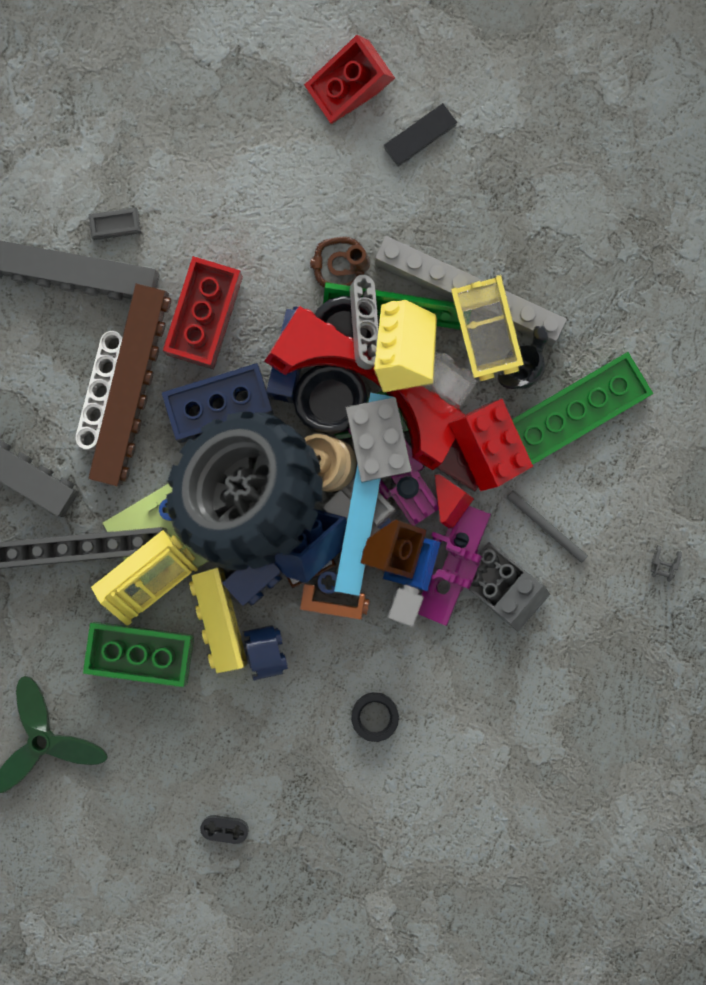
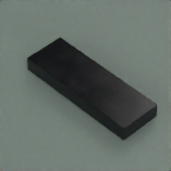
M442 103L384 144V149L399 167L455 127L457 121Z

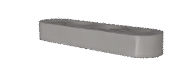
M359 275L350 285L354 354L357 365L367 370L375 366L379 332L374 281L367 275ZM358 306H366L370 311V315L361 314ZM360 329H368L372 337L369 339L364 338L360 333ZM366 351L368 356L372 357L370 361L368 360L367 356H363V354Z

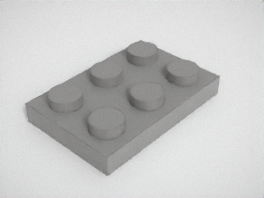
M396 397L346 407L361 482L411 472Z

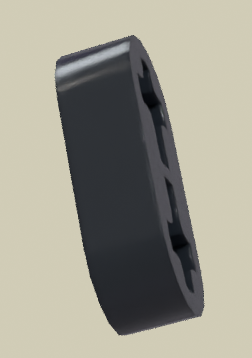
M210 815L203 820L200 832L207 840L240 844L247 838L249 827L242 819ZM213 821L216 827L223 828V830H215L214 834H211L206 826ZM235 825H239L240 830L244 831V833H240L239 837H234V832L226 831V828L234 829Z

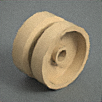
M313 434L305 437L306 443L313 448L320 463L321 472L318 475L322 477V491L335 492L346 487L354 477L357 465L355 453L351 446L341 439L322 434Z

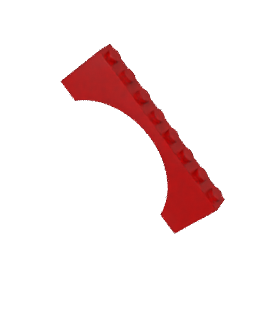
M301 306L298 307L264 361L284 375L304 367L316 365L343 367L367 377L381 387L375 372V366L366 370L357 365L353 338L346 337L337 331L332 324L325 323L316 317L312 311ZM367 351L363 354V356H367L369 361L372 359V357L368 356ZM423 386L386 392L389 396L396 397L397 406L408 426L412 444V458L433 471L442 464L455 440V435L449 423L465 414L457 406L450 405L442 400L437 393L429 391Z

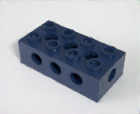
M258 363L162 392L176 441L179 443L186 442L190 438H198L202 434L201 428L214 419L222 420L223 422L227 421V414L252 412L253 414L266 413L274 415ZM239 392H248V397L245 401L239 402L236 400ZM216 399H224V405L221 408H213V402ZM193 406H200L198 415H189V411Z

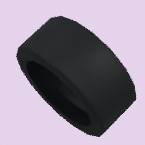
M372 692L363 695L356 701L352 709L351 721L354 730L361 738L371 742H380L394 734L398 727L399 714L395 703L390 697L382 693ZM372 702L381 703L389 710L390 721L382 731L371 732L362 725L360 715L362 709L367 704Z

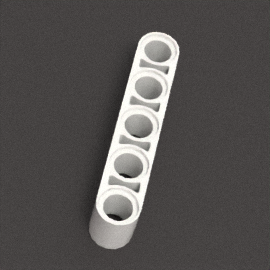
M108 331L101 337L76 433L77 444L88 451H95L123 338L115 331ZM112 339H119V345L116 349H109V342ZM112 362V371L103 373L104 364ZM100 386H106L107 393L103 397H97L96 394ZM99 409L101 412L100 418L97 421H91V413ZM93 433L95 437L94 442L91 445H85V436Z

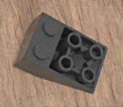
M488 542L478 554L482 556V559L468 590L519 632L549 597L550 593L542 583Z

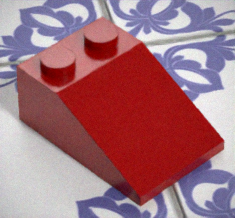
M356 35L311 77L304 86L328 121L333 124L379 94L395 77L371 42L364 37Z

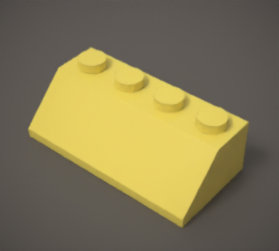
M407 300L391 301L381 305L375 372L383 392L432 384L434 380L436 314Z
M215 568L192 575L193 581L189 582L192 595L197 596L199 603L195 608L198 619L203 620L205 629L202 630V636L205 645L209 644L211 654H208L211 669L215 668L216 673L244 668L248 661L230 592L222 584L226 580L224 569Z

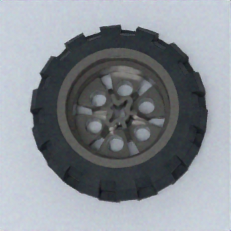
M238 412L227 414V421L224 422L214 419L201 428L202 434L196 440L190 438L180 450L183 456L178 466L172 465L168 478V483L172 487V493L166 494L168 513L170 518L173 519L174 530L183 544L192 548L194 553L211 563H216L222 568L244 570L249 566L255 569L276 562L275 555L279 553L288 555L301 543L297 538L305 528L309 531L311 530L318 516L314 506L315 502L322 501L323 482L322 477L318 475L321 472L320 463L313 448L306 443L305 438L278 417L266 413Z

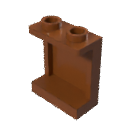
M304 584L300 610L360 620L362 614L367 615L369 599H365V593H360L358 606L354 607L314 600L316 585Z

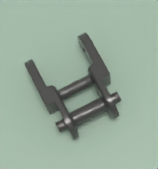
M657 545V551L654 553L651 563L655 564L654 569H651V572H653L652 577H656V575L664 576L670 582L675 577L673 575L674 570H678L682 552L677 551V558L674 559V562L667 563L659 559L662 547ZM660 564L670 567L669 572L659 570Z

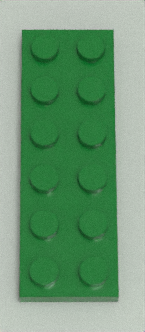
M626 352L513 418L512 421L533 465L654 393L629 352Z

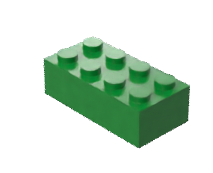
M92 622L89 626L83 674L185 687L188 685L195 635Z

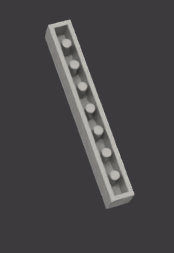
M385 236L375 257L376 266L454 301L451 292L452 288H460L483 281L388 236ZM505 291L514 329L533 338L534 327L544 326L548 334L546 344L553 346L567 319ZM500 302L472 309L489 318L503 315ZM504 319L497 321L499 323L506 325Z

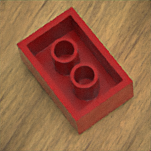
M502 398L484 404L449 423L480 491L499 487L533 467Z

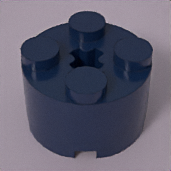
M273 625L243 631L244 637L249 636V640L244 642L249 666L252 672L256 671V674H252L253 681L282 675L283 670L288 669L285 654L283 652L280 653L278 645L283 644L278 628L274 629Z

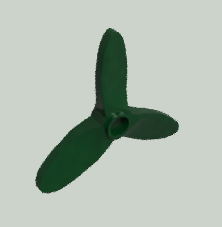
M21 677L16 687L17 707L21 722L29 738L27 744L14 752L0 768V793L6 792L22 781L44 754L68 762L85 765H98L108 759L107 753L94 743L77 737L55 735L50 731L49 713L39 686L31 677ZM38 736H43L46 739L47 744L45 748H41L37 744Z

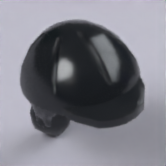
M544 326L534 327L531 345L519 346L524 364L518 366L519 371L504 375L503 370L498 372V382L503 387L508 389H527L541 379L545 371L542 352L548 341V334ZM510 349L505 359L514 357L512 349Z

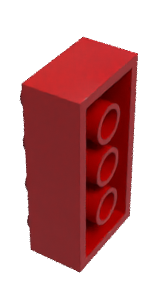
M192 256L163 348V352L167 356L214 370L243 279L240 270Z

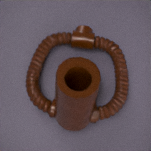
M340 236L318 243L319 246H316L314 257L310 259V266L313 268L316 281L320 286L325 287L327 282L321 275L322 250L332 244H351L347 252H335L329 257L327 266L332 274L336 276L356 275L355 278L359 275H364V272L370 268L371 262L360 242L347 236ZM337 257L347 259L350 263V270H335L332 265L334 259ZM350 282V283H348V284H347V283H346V284H341V285L350 286V285L352 284V282Z

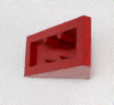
M437 474L435 475L440 523L448 528H454L474 498L442 475Z

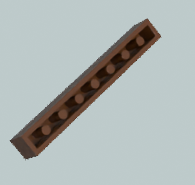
M135 284L88 478L90 480L113 486H121L123 482L128 480L130 468L127 467L129 458H132L134 455L136 444L133 443L135 434L139 433L142 423L139 415L141 409L144 410L146 407L148 396L145 395L147 385L150 386L154 372L150 370L152 362L156 361L159 355V347H157L158 338L163 336L165 330V322L162 321L164 313H168L171 306V298H169L167 291Z

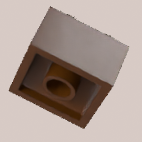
M394 520L367 539L360 563L413 578L427 530Z

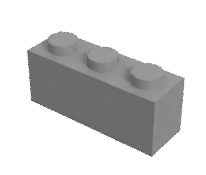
M403 585L402 589L396 587L387 617L413 627L423 597L418 595L419 590L407 585Z

